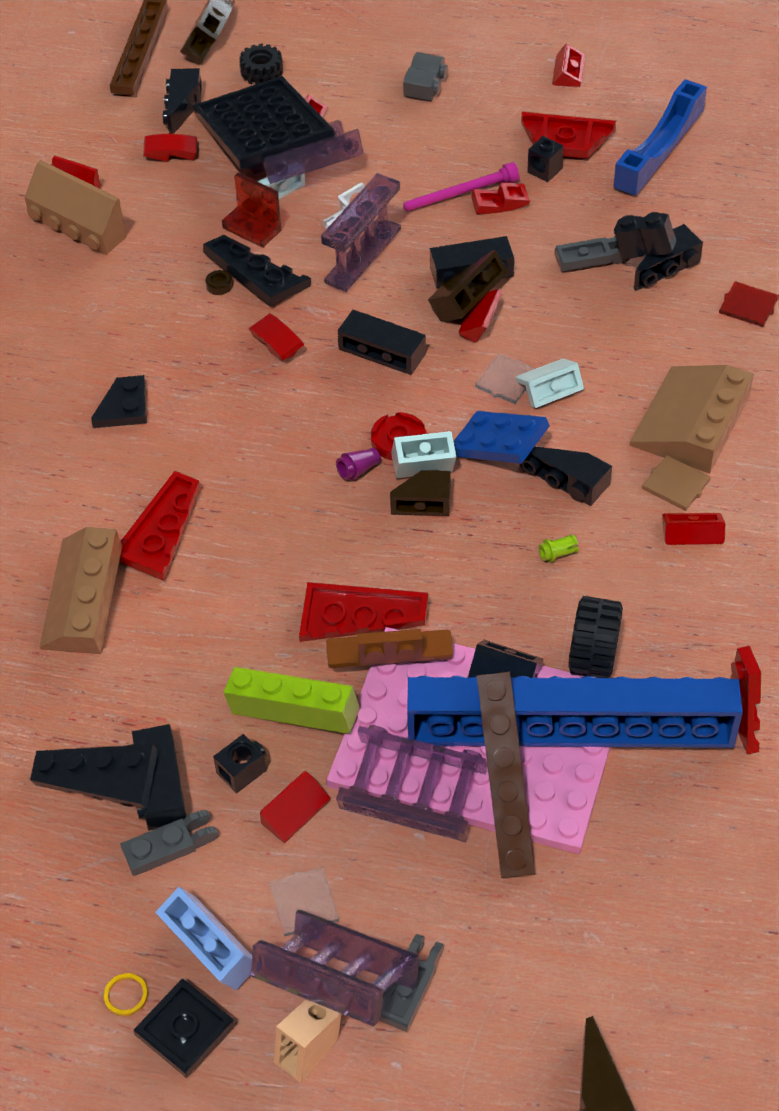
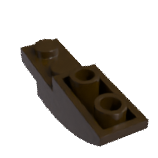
M208 0L179 52L200 65L223 29L235 1Z

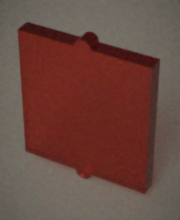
M735 281L729 293L724 295V302L719 309V313L764 328L769 316L774 314V307L779 299V295Z

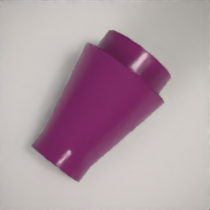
M375 448L343 453L336 460V468L344 480H355L371 467L379 464L380 455Z

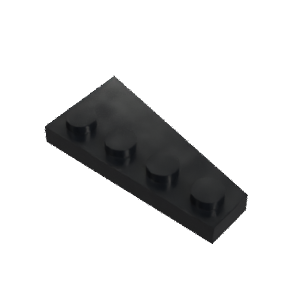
M226 235L219 236L203 244V252L269 305H273L311 286L310 277L304 274L299 277L292 273V268L286 265L279 267L271 263L270 257L264 254H253L250 247Z
M153 744L40 750L36 751L30 781L40 787L67 793L71 791L82 793L86 797L95 799L100 797L109 799L113 803L122 805L124 803L132 804L137 808L147 810L158 749Z

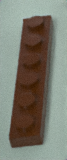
M167 0L143 1L109 85L111 93L122 95L135 94L168 9Z
M510 672L478 675L476 677L501 878L535 874Z

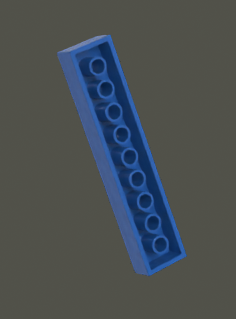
M426 675L408 677V746H485L477 678L462 676L430 677ZM519 676L511 678L519 746L734 748L743 713L739 679H727L725 677H716L714 679H695L692 677L662 679L660 677L627 678L623 676L616 678H595L591 676L582 678H562L559 676L530 678Z

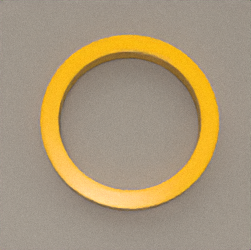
M123 973L115 976L104 989V1001L107 1008L118 1016H130L139 1012L144 1007L148 998V989L144 980L132 973ZM126 979L138 982L143 988V996L135 1007L128 1010H120L111 1005L109 1002V992L117 982Z

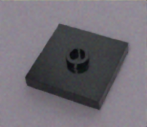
M182 978L133 1031L136 1037L187 1078L235 1026L234 1019Z

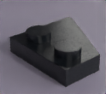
M144 375L117 377L91 417L93 428L147 423L146 381Z

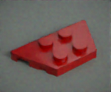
M531 112L521 113V123L532 144L536 143L542 136H545L564 145L563 156L588 158L616 130L615 120Z

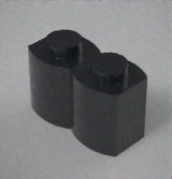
M652 212L645 217L626 215L617 221L613 230L621 256L624 258L668 254L673 251L676 244V237L669 214Z

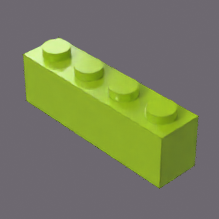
M239 667L233 668L223 692L232 714L346 734L351 733L360 709L353 686Z

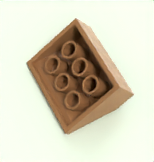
M730 365L671 366L634 433L629 446L663 458L668 455L692 468L710 474L750 396L754 373Z

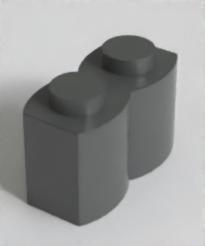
M416 52L403 81V96L432 101L434 95H438L440 92L441 80L447 76L448 65H445V57Z

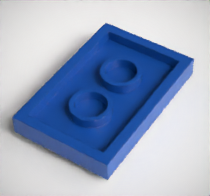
M476 411L453 441L456 457L522 464L550 425L546 417Z

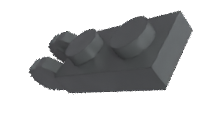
M603 237L557 245L554 251L561 271L612 262L620 264L630 259L621 256L616 237Z
M207 810L193 812L184 820L183 818L120 843L132 875H139L195 852L196 848L217 839L218 832L213 826L197 830L192 836L189 834L190 831L206 825L211 820L209 812Z
M419 934L414 936L406 954L403 953L375 1011L376 1020L408 1032L436 972L437 964L444 949V944L436 942L432 946L426 962L418 959L417 957L424 944V936Z

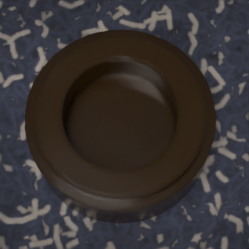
M216 270L206 276V288L213 295H224L233 287L232 277L227 271Z

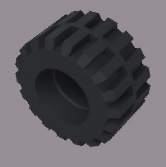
M582 596L577 607L568 662L570 673L596 678H610L614 667L623 612L620 601Z

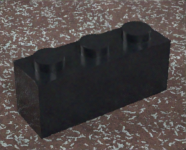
M507 236L430 248V270L436 289H439L444 283L493 250H496L508 271L503 278L514 277V255Z
M356 310L350 312L337 330L339 350L409 375L413 374L426 355L425 334Z
M170 724L132 731L133 744L130 745L153 744L158 749L147 810L137 808L139 820L146 819L148 831L182 818L184 820L186 818V811Z

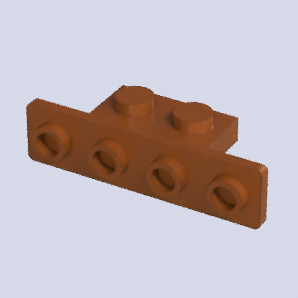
M421 629L361 633L357 634V637L331 638L326 640L329 668L453 658L450 630L421 632Z

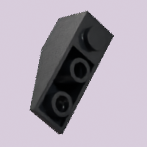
M200 68L171 69L170 79H166L167 94L164 95V104L167 110H163V124L168 125L169 134H174L194 112L193 105L201 102L202 82Z
M685 224L674 228L676 244L673 251L658 256L646 255L636 268L634 290L637 291L650 286L663 278L672 276L700 262L703 242Z
M535 446L523 463L519 464L526 472L547 481L551 486L563 490L574 499L590 506L611 483L612 465L587 452Z

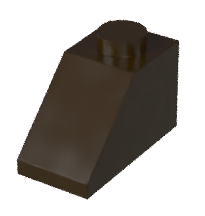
M421 470L390 492L391 515L449 517L451 471Z

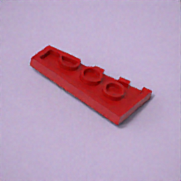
M177 471L171 474L120 541L122 545L120 563L164 581L199 493V480Z
M307 582L299 641L385 631L386 627L402 629L425 626L429 599L428 593Z

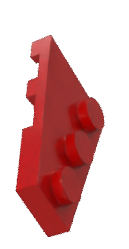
M745 646L737 648L735 661L731 663V679H739L743 713L738 734L747 755L758 753L760 743L756 740L754 731L760 730V719L757 716L755 704L761 703V670L751 647Z

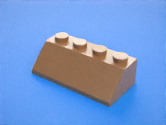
M42 160L37 162L25 194L27 213L33 220L40 221L53 230H57L71 239L77 240L105 255L126 238L118 197Z
M85 527L62 539L39 646L41 650L101 654L122 549L116 529Z

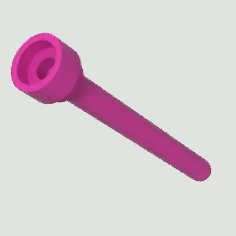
M510 162L504 164L499 169V172L404 202L403 208L406 211H411L501 181L502 183H515L520 180L519 171L516 164Z

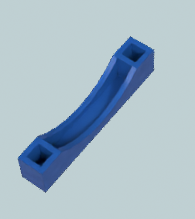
M687 79L683 80L674 91L663 116L650 136L637 148L627 149L615 165L614 188L635 196L640 192L704 111L706 86Z

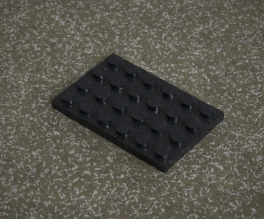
M283 76L193 105L194 114L240 169H251L259 163L275 161L283 155L299 153L304 148L313 145H323L328 140L335 138L334 128Z

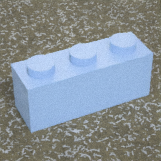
M178 887L155 912L219 982L237 990L260 965L196 896L181 887Z

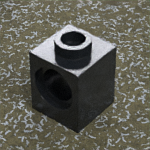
M542 136L528 149L527 173L549 182L562 170L564 145Z
M244 734L213 756L216 773L236 794L267 771L265 750L257 741L251 742ZM241 760H247L245 763H237Z

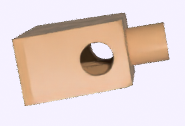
M332 994L326 1001L317 995H310L276 1026L274 1063L298 1082L302 1083L336 1043L339 1036L341 1015L348 1008L346 1002L337 994Z

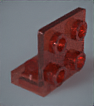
M237 173L234 175L237 207L222 220V228L264 248L282 231L278 191L241 173Z

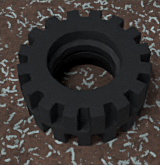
M254 44L251 45V48L247 47L240 53L241 77H243L244 81L248 80V83L251 85L280 77L283 74L282 55L275 46L271 48L269 44L263 46V44L255 46Z

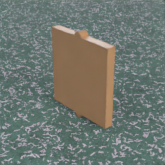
M666 455L656 468H652L651 475L643 483L642 489L686 511L696 498L701 497V491L708 484L711 477Z

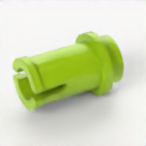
M571 534L552 541L545 539L543 543L539 544L538 550L543 561L554 562L555 558L578 553L579 547H573L578 545V541Z

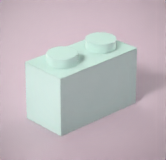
M451 431L394 438L391 454L396 479L412 477L421 470L453 472L456 452Z

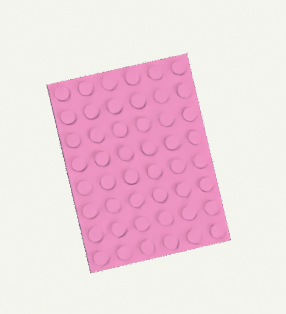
M386 627L384 632L400 630ZM452 643V659L371 665L357 700L360 709L351 733H344L326 780L327 787L495 832L485 746H408V677L423 675L430 677H468L475 649ZM543 665L541 670L534 676V678H549L552 676L562 678L586 677ZM519 746L531 842L580 854L611 747Z

